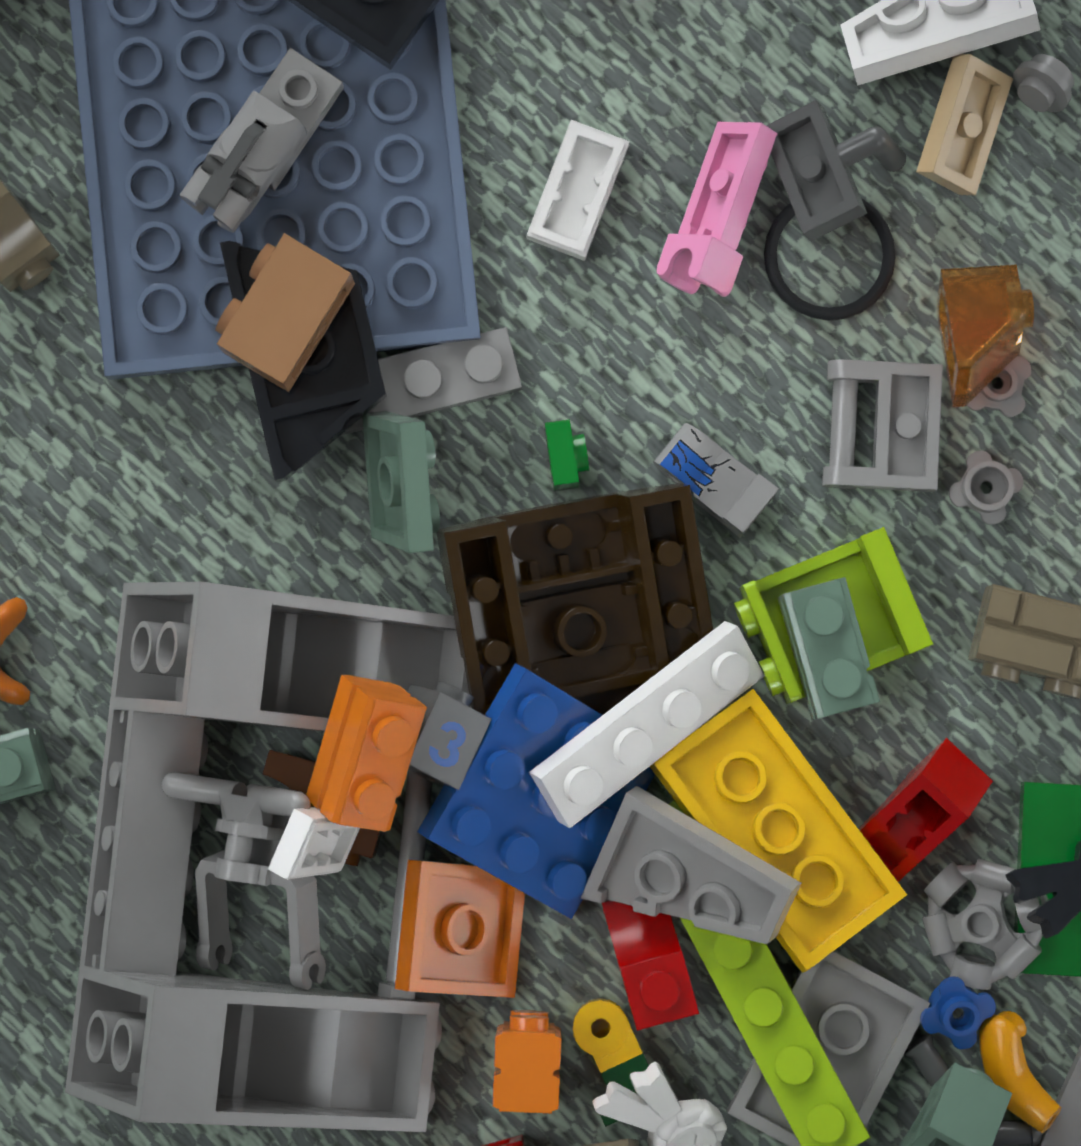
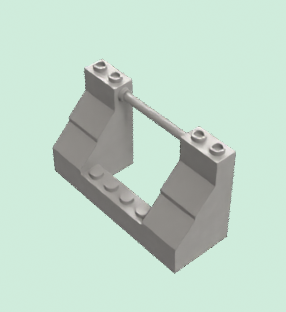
M201 581L135 582L123 584L65 1093L138 1122L426 1132L428 1114L432 1110L435 1100L432 1072L435 1049L438 1047L442 1035L441 1020L438 1016L440 1003L416 997V992L395 989L407 862L408 859L424 861L426 837L417 831L430 810L432 782L408 770L386 972L387 982H379L378 993H362L312 987L307 990L288 984L176 971L177 961L183 956L186 947V929L182 923L185 896L189 894L193 884L194 870L189 854L192 833L197 829L200 821L201 805L200 802L167 796L162 790V780L171 772L199 775V769L203 767L208 753V741L206 734L203 732L205 720L325 732L341 675L346 674L390 682L401 686L406 691H408L410 685L435 690L438 682L441 681L469 694L454 616Z

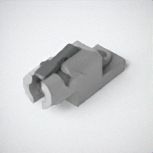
M290 48L260 93L253 91L231 124L219 136L205 157L203 164L197 168L180 193L181 199L201 215L205 213L208 207H211L215 210L213 217L218 220V226L234 233L240 223L251 214L268 187L274 191L276 190L344 89L343 82Z

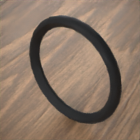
M864 199L862 201L867 214L863 216L876 229L882 245L883 259L881 271L875 284L864 296L855 302L840 307L815 306L802 300L789 289L783 281L778 268L777 247L784 227L795 216L791 203L784 207L773 220L765 241V270L773 289L782 301L795 311L815 319L828 321L846 319L862 313L872 306L887 289L894 272L896 259L894 239L888 224L881 214Z

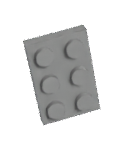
M833 951L808 971L802 973L799 970L790 988L866 1127L920 1024L922 1011L929 1007L930 1002ZM753 1058L726 1110L727 1113L788 1146H801L756 1060Z

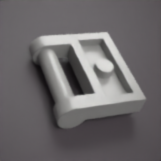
M865 360L828 361L827 381L833 382L830 460L829 466L823 467V487L919 492L937 491L942 364ZM858 383H876L873 467H854Z

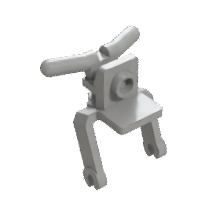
M179 772L167 774L162 780V790L167 796L221 805L222 819L217 818L215 831L228 833L225 851H220L202 859L195 870L199 942L196 949L198 965L201 968L216 970L219 963L227 965L232 957L233 947L229 931L226 880L263 886L271 884L282 886L287 893L291 963L289 978L291 984L294 987L309 990L312 982L322 983L325 977L326 963L320 952L317 880L314 876L287 880L268 870L293 810L297 808L310 809L311 804L307 795L296 790L258 784H249L246 787L242 782Z

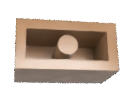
M284 233L276 247L268 243L261 250L249 273V276L255 279V282L243 301L234 298L228 304L217 323L215 331L221 334L217 345L224 354L289 392L349 295L355 282L349 271Z

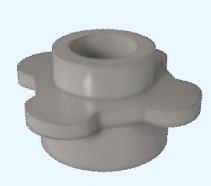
M987 349L979 350L973 354L969 361L970 368L973 370L970 387L963 393V400L966 406L973 411H979L983 408L993 411L1000 410L1005 417L1009 418L1019 415L1025 408V400L1021 395L1024 380L1031 375L1030 363L1022 356H1015L1010 360L995 357ZM994 378H1000L1003 381L1001 389L993 388L991 382Z
M973 452L966 459L967 470L960 482L951 485L949 498L956 507L967 506L979 513L984 523L995 525L1005 519V506L1011 500L1013 494L1018 493L1022 489L1023 477L1017 469H1008L1003 464L992 461L991 455L988 452ZM983 482L991 484L992 490L990 493L985 494L981 491L980 486Z

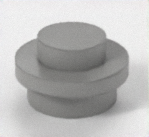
M1037 54L1031 60L1024 61L1017 67L1013 73V82L1017 89L1018 97L1030 109L1038 112H1060L1065 109L1072 98L1071 89L1074 86V77L1068 67L1058 59L1046 54Z

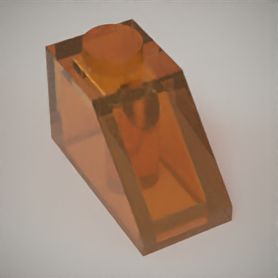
M1017 264L941 269L936 309L953 407H966L1020 354L1023 329L1033 326V295L1030 289L1021 290Z

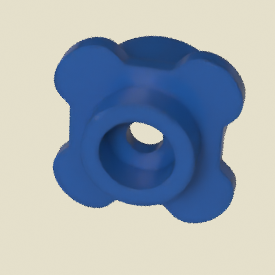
M955 976L948 977L931 993L928 1000L930 1005L922 1011L920 1022L927 1033L934 1034L939 1032L950 1038L955 1048L967 1049L976 1043V1032L984 1019L994 1015L996 1003L989 993L982 992L977 994L972 988L966 987L961 978ZM957 1008L963 1009V1015L959 1018L953 1017V1011Z

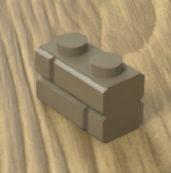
M996 584L989 585L984 590L968 660L983 664L982 676L1018 684L1020 674L1045 679L1042 689L1045 692L1080 699L1081 606Z

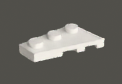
M881 0L841 24L857 85L1040 31L1038 15L1033 0Z

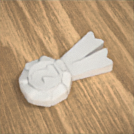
M657 1062L651 1063L643 1072H633L630 1074V1080L636 1093L616 1082H609L606 1094L596 1097L592 1101L598 1114L649 1131L647 1137L649 1146H722L721 1141L727 1130L722 1113L708 1100L691 1099L678 1101Z

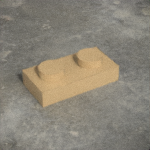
M972 54L954 56L916 172L959 195H976L1013 78Z

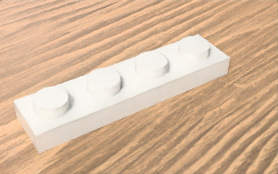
M724 621L529 772L558 822L568 828L573 827L765 676L739 627Z

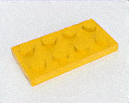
M754 689L702 725L649 766L684 814L802 883L776 936L802 973L811 969L907 896L904 889Z

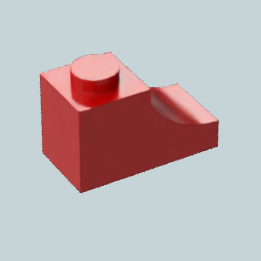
M945 738L908 773L893 793L858 829L899 882L970 817L993 780L948 738Z
M611 900L602 902V908L636 1030L699 1014L671 915L659 913L654 917L634 912L631 905Z

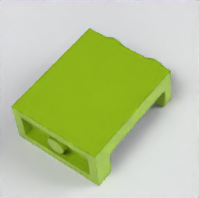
M884 527L756 581H750L739 588L743 599L735 602L734 608L747 638L758 634L767 658L758 661V664L765 675L763 679L772 697L782 693L786 704L805 697L778 602V597L791 591L843 577L846 578L870 663L867 671L933 645Z

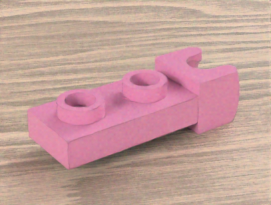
M717 122L678 234H668L657 265V274L665 282L688 294L696 293L700 284H704L722 297L729 295L743 259V255L736 250L743 230L746 227L763 173L767 167L768 159L777 136L775 131L763 123Z

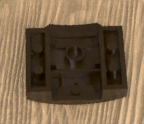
M677 483L569 500L473 520L442 528L436 532L446 592L451 597L460 655L464 661L469 694L474 697L471 707L483 715L488 711L515 663L604 715L713 630L690 485Z

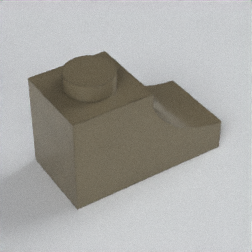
M0 179V283L9 292L18 286L22 290H28L38 285L51 274L53 267L50 262L60 256V254L18 198Z

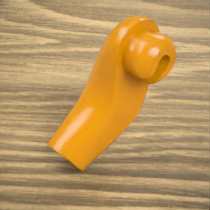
M1002 1011L998 1015L985 1019L979 1029V1045L984 1072L993 1080L994 1084L1012 1093L1007 1109L1043 1134L1056 1120L1062 1107L1040 1085L1028 1067L1021 1037H1024L1027 1033L1025 1021L1015 1012Z

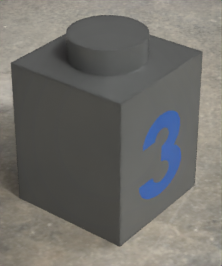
M439 681L435 690L410 685L407 692L411 694V697H415L427 706L408 770L428 781L459 790L490 724L491 718L470 708L474 697L450 684Z

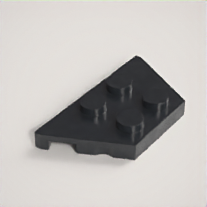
M233 241L221 242L220 247L232 299L237 298L243 301L255 282V279L251 278L249 273L261 250L243 247L240 243ZM344 268L352 274L355 285L289 392L249 369L272 472L276 482L286 481L387 397L357 270Z

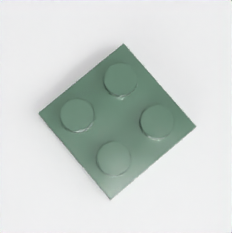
M389 411L369 412L362 419L371 538L407 553L433 551V533L438 532L440 526L438 502L436 497L430 494L428 469L434 467L436 458L433 436L429 430H425V421Z

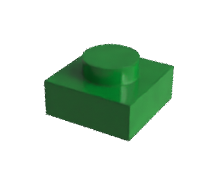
M570 419L545 423V436L553 490L561 491L579 488L578 473L589 471L585 435H572Z

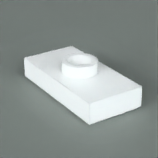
M571 120L526 238L585 261L628 150L629 141Z
M310 807V809H294L268 870L287 880L337 873L342 870L360 828L330 822L320 812V809Z

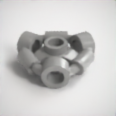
M978 859L975 865H957L953 861L943 869L924 890L928 895V915L923 916L922 920L933 956H941L951 972L950 977L961 978L966 987L988 990L991 989L994 982L1006 976L1015 979L1042 952L1039 946L1043 936L1040 924L1030 922L1027 919V915L1046 902L1048 898L1047 895L1020 904L1015 903L1017 915L1025 933L1013 931L1005 914L1004 900L1015 891V887L1005 876L1015 868L983 859ZM971 881L975 886L976 895L969 906L959 914H951L943 907ZM962 942L980 944L995 952L996 962L994 963L989 959L972 954L957 953L958 947Z

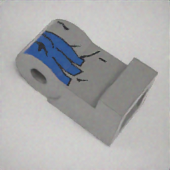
M687 423L683 424L653 461L654 465L674 483L690 485L692 500L738 538L743 536L779 490L778 487L762 475L755 474L723 450L703 432Z

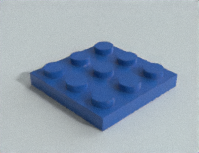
M515 663L485 716L491 718V721L460 789L457 790L443 786L417 832L572 919L583 900L581 899L582 893L625 794L636 786L646 791L655 773L648 767L573 827L568 828L558 822L529 772L599 719L602 714Z

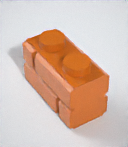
M346 674L341 675L306 793L310 803L315 808L320 809V812L330 822L383 832L390 831L397 809L395 800L401 795L427 706L415 697H411V694L399 685Z
M511 1010L510 1021H504L503 1024L497 1026L495 1036L493 1107L499 1109L500 1112L552 1114V1111L559 1109L561 1028L555 1026L554 1023H549V1012Z

